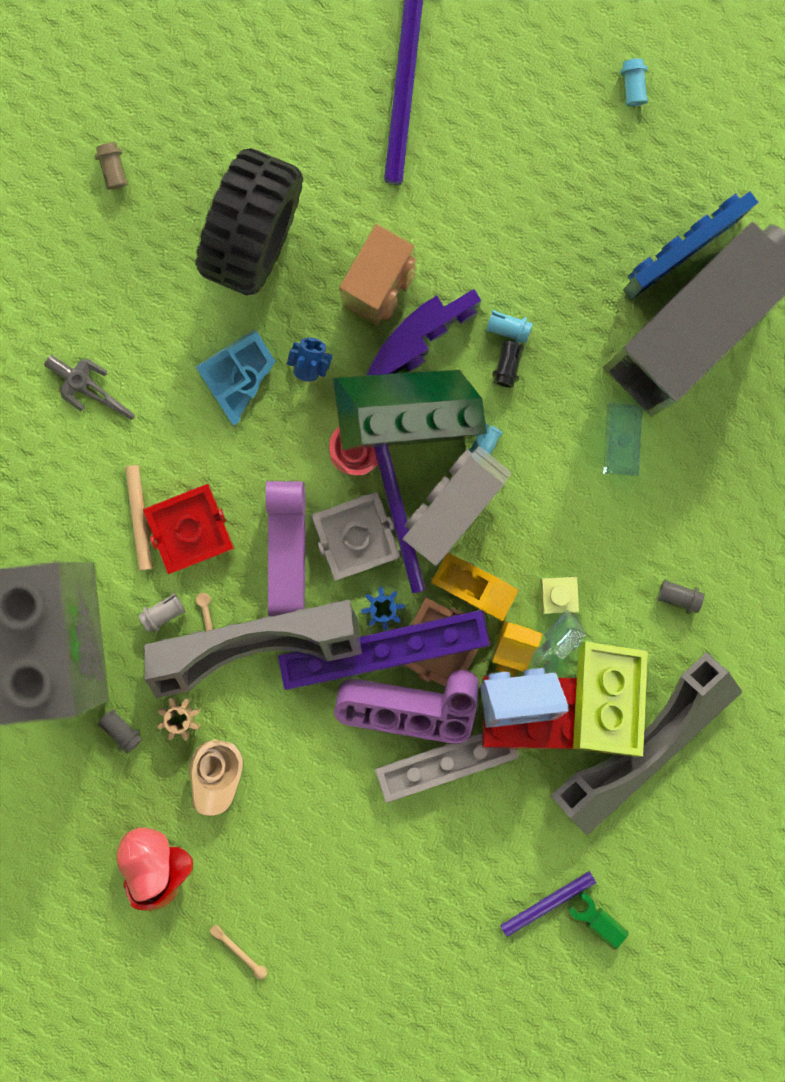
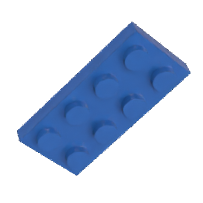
M751 191L741 198L735 193L711 214L712 219L707 214L693 224L690 230L683 235L685 237L684 240L677 236L662 247V250L655 256L657 260L653 261L651 257H648L637 265L633 272L627 276L630 282L623 290L633 300L743 219L759 202Z

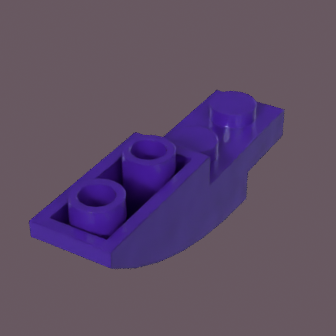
M472 289L445 307L437 295L422 304L392 332L373 360L367 375L396 374L404 368L411 372L426 362L424 356L428 354L429 350L424 342L425 339L428 338L430 342H433L448 332L446 327L456 320L463 324L478 314L476 308L480 306L482 300L475 289Z

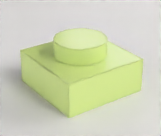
M577 577L541 579L542 610L544 614L579 612Z

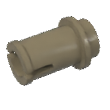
M115 142L97 146L95 159L100 161L106 189L115 190L128 185L120 155L123 153L122 149L118 148Z

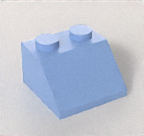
M536 668L523 671L524 676L510 678V672L488 675L489 680H485L480 685L486 728L556 720L568 712V705L556 673L545 674V668Z

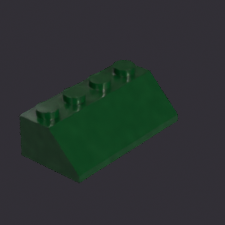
M460 370L333 378L342 450L462 440L487 434L482 397Z

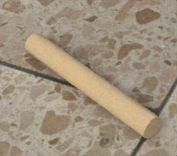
M139 465L127 466L125 471L138 570L152 569L146 517L143 512L144 500Z

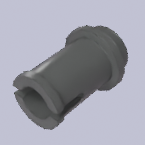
M664 579L657 601H663L686 609L687 614H691V612L699 613L705 594L699 592L697 587L692 590Z
M114 709L109 711L97 724L119 745L117 748L119 751L124 750L128 754L142 741V738L138 735L140 731L138 729L134 731Z

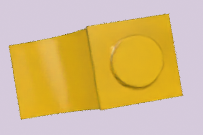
M450 553L445 555L431 581L432 584L502 621L519 591L498 577Z
M503 620L490 659L498 664L496 670L510 672L512 676H516L518 670L522 672L527 670L535 650L539 647L543 634Z

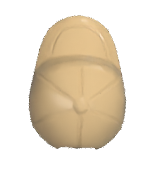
M221 740L207 741L200 745L191 757L188 775L192 783L193 806L201 815H219L225 812L232 803L243 767L242 755L234 744Z

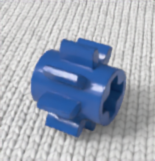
M304 338L300 344L297 342L293 343V347L289 351L287 365L294 366L293 374L298 379L311 382L317 380L319 376H326L332 360V354L325 353L326 345L316 338Z
M381 586L378 590L379 596L374 598L369 594L365 595L371 604L370 607L363 608L361 612L371 613L373 618L369 622L370 627L376 621L382 622L383 629L387 630V621L393 619L395 622H401L395 613L396 609L404 608L405 604H395L393 599L397 596V591L395 590L390 596L384 595V590ZM386 599L390 600L389 608L392 614L390 616L385 614L381 617L376 616L377 608L373 604L377 600L379 602H384Z

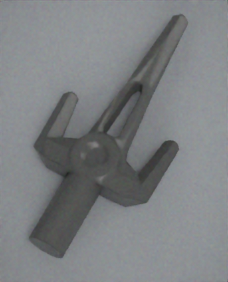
M53 355L47 358L44 366L66 380L61 388V398L79 411H82L84 406L72 396L77 391L101 402L130 420L134 419L135 414L106 393L88 376L89 369L103 376L107 375V370L88 358L79 361L74 369ZM88 385L105 396V399L87 390Z

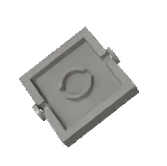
M377 491L311 515L320 538V542H318L322 556L326 555L335 581L401 558L392 531L395 530L390 517H386Z

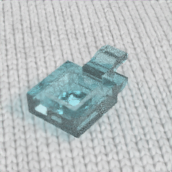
M566 610L544 634L546 641L535 650L531 659L533 665L537 667L541 661L549 659L543 666L547 674L554 673L559 667V658L563 660L580 645L586 633L577 616Z

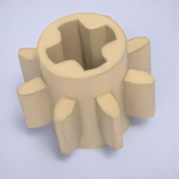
M173 697L169 699L171 709L160 708L158 710V713L164 716V719L157 727L158 729L166 728L170 732L168 735L169 740L181 733L184 740H187L189 738L187 730L189 727L192 729L200 728L201 725L195 722L194 718L201 710H192L188 706L190 698H186L182 704H177L176 699ZM175 710H177L179 715L185 714L187 716V720L183 722V727L180 723L174 724L171 718L176 715Z

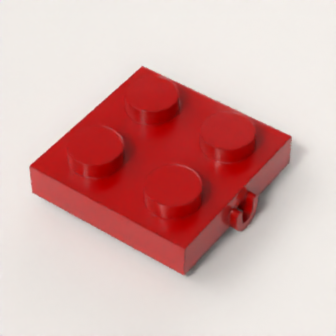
M205 484L143 509L153 536H150L151 543L155 550H159L168 574H173L235 549L225 525L227 519L224 516V511L222 508L219 509L210 484Z

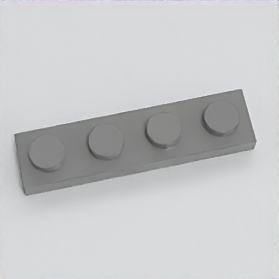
M482 733L469 737L465 742L459 744L451 743L377 768L375 771L387 803L520 757L517 749L482 748Z

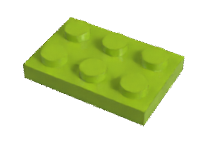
M586 641L579 643L573 749L630 757L643 756L648 651Z

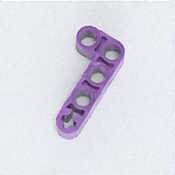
M303 481L266 482V512L268 514V616L271 617L291 613L298 609H305L306 492Z
M457 670L449 675L445 692L441 694L360 679H347L338 688L334 716L339 722L349 726L459 744L465 742L471 735L477 709L479 682L474 673L467 670Z

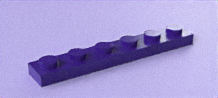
M479 610L360 637L362 651L360 655L325 661L316 656L295 651L278 655L284 690H291L489 647L491 644L484 611Z

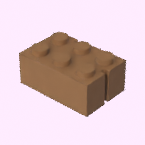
M376 224L339 287L342 306L378 327L383 319L389 322L398 306L397 300L399 297H397L400 289L406 292L416 275L414 273L417 261L414 258L415 246Z

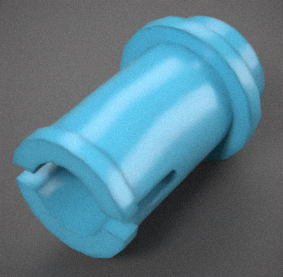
M643 59L626 60L623 62V68L620 70V75L624 76L626 105L630 107L648 103L645 72L648 71V67L644 65Z
M493 310L486 331L514 339L516 343H527L533 323L527 322L526 317L521 320Z
M486 423L487 434L477 436L471 449L468 450L473 453L480 446L491 455L503 432L494 426L489 428L490 425Z

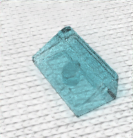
M609 403L607 405L603 474L639 476L642 406L621 403Z

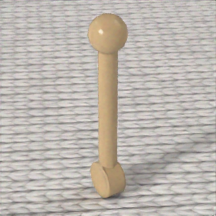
M200 593L196 597V603L202 608L206 631L213 630L208 607L211 598L206 593Z
M215 924L210 929L211 934L215 938L220 939L254 971L255 978L261 980L267 976V969L264 966H258L224 934V931Z

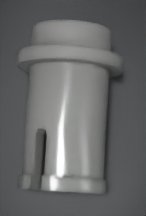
M173 593L149 609L145 606L143 608L144 612L138 616L148 632L153 630L158 632L161 625L185 613L186 610L178 596Z

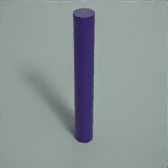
M590 871L586 872L501 924L500 926L506 937L511 936L597 882Z

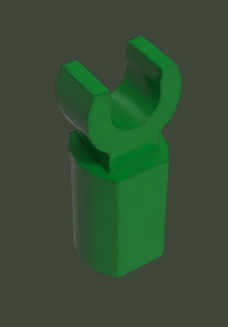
M581 892L579 895L587 902V907L583 911H577L570 905L568 910L571 916L579 921L586 920V927L613 950L617 949L627 938L629 931L604 909H596L592 897L586 892Z

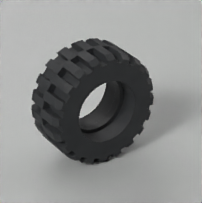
M254 148L244 149L236 155V159L230 163L229 169L224 174L221 184L213 197L210 210H208L205 225L199 238L200 243L196 252V269L203 278L246 296L254 295L260 291L281 253L298 207L299 196L303 187V174L297 166Z

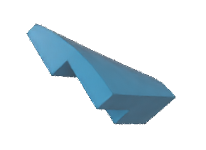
M252 330L195 367L232 425H235L240 421L241 414L250 399L257 393L259 384L264 376L269 373L275 360L258 332Z

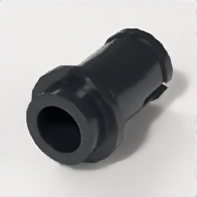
M512 341L502 342L497 370L492 372V376L495 377L494 384L513 388L515 382L519 381L520 377L517 375L521 354L524 350L523 345Z

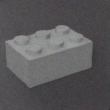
M480 446L473 453L467 449L449 470L454 475L452 479L449 480L445 476L426 498L431 502L430 506L428 507L423 503L404 525L409 531L403 540L435 566L438 565L492 500L512 473Z

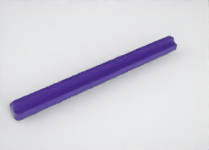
M404 0L384 181L388 184L400 185L403 182L423 0Z

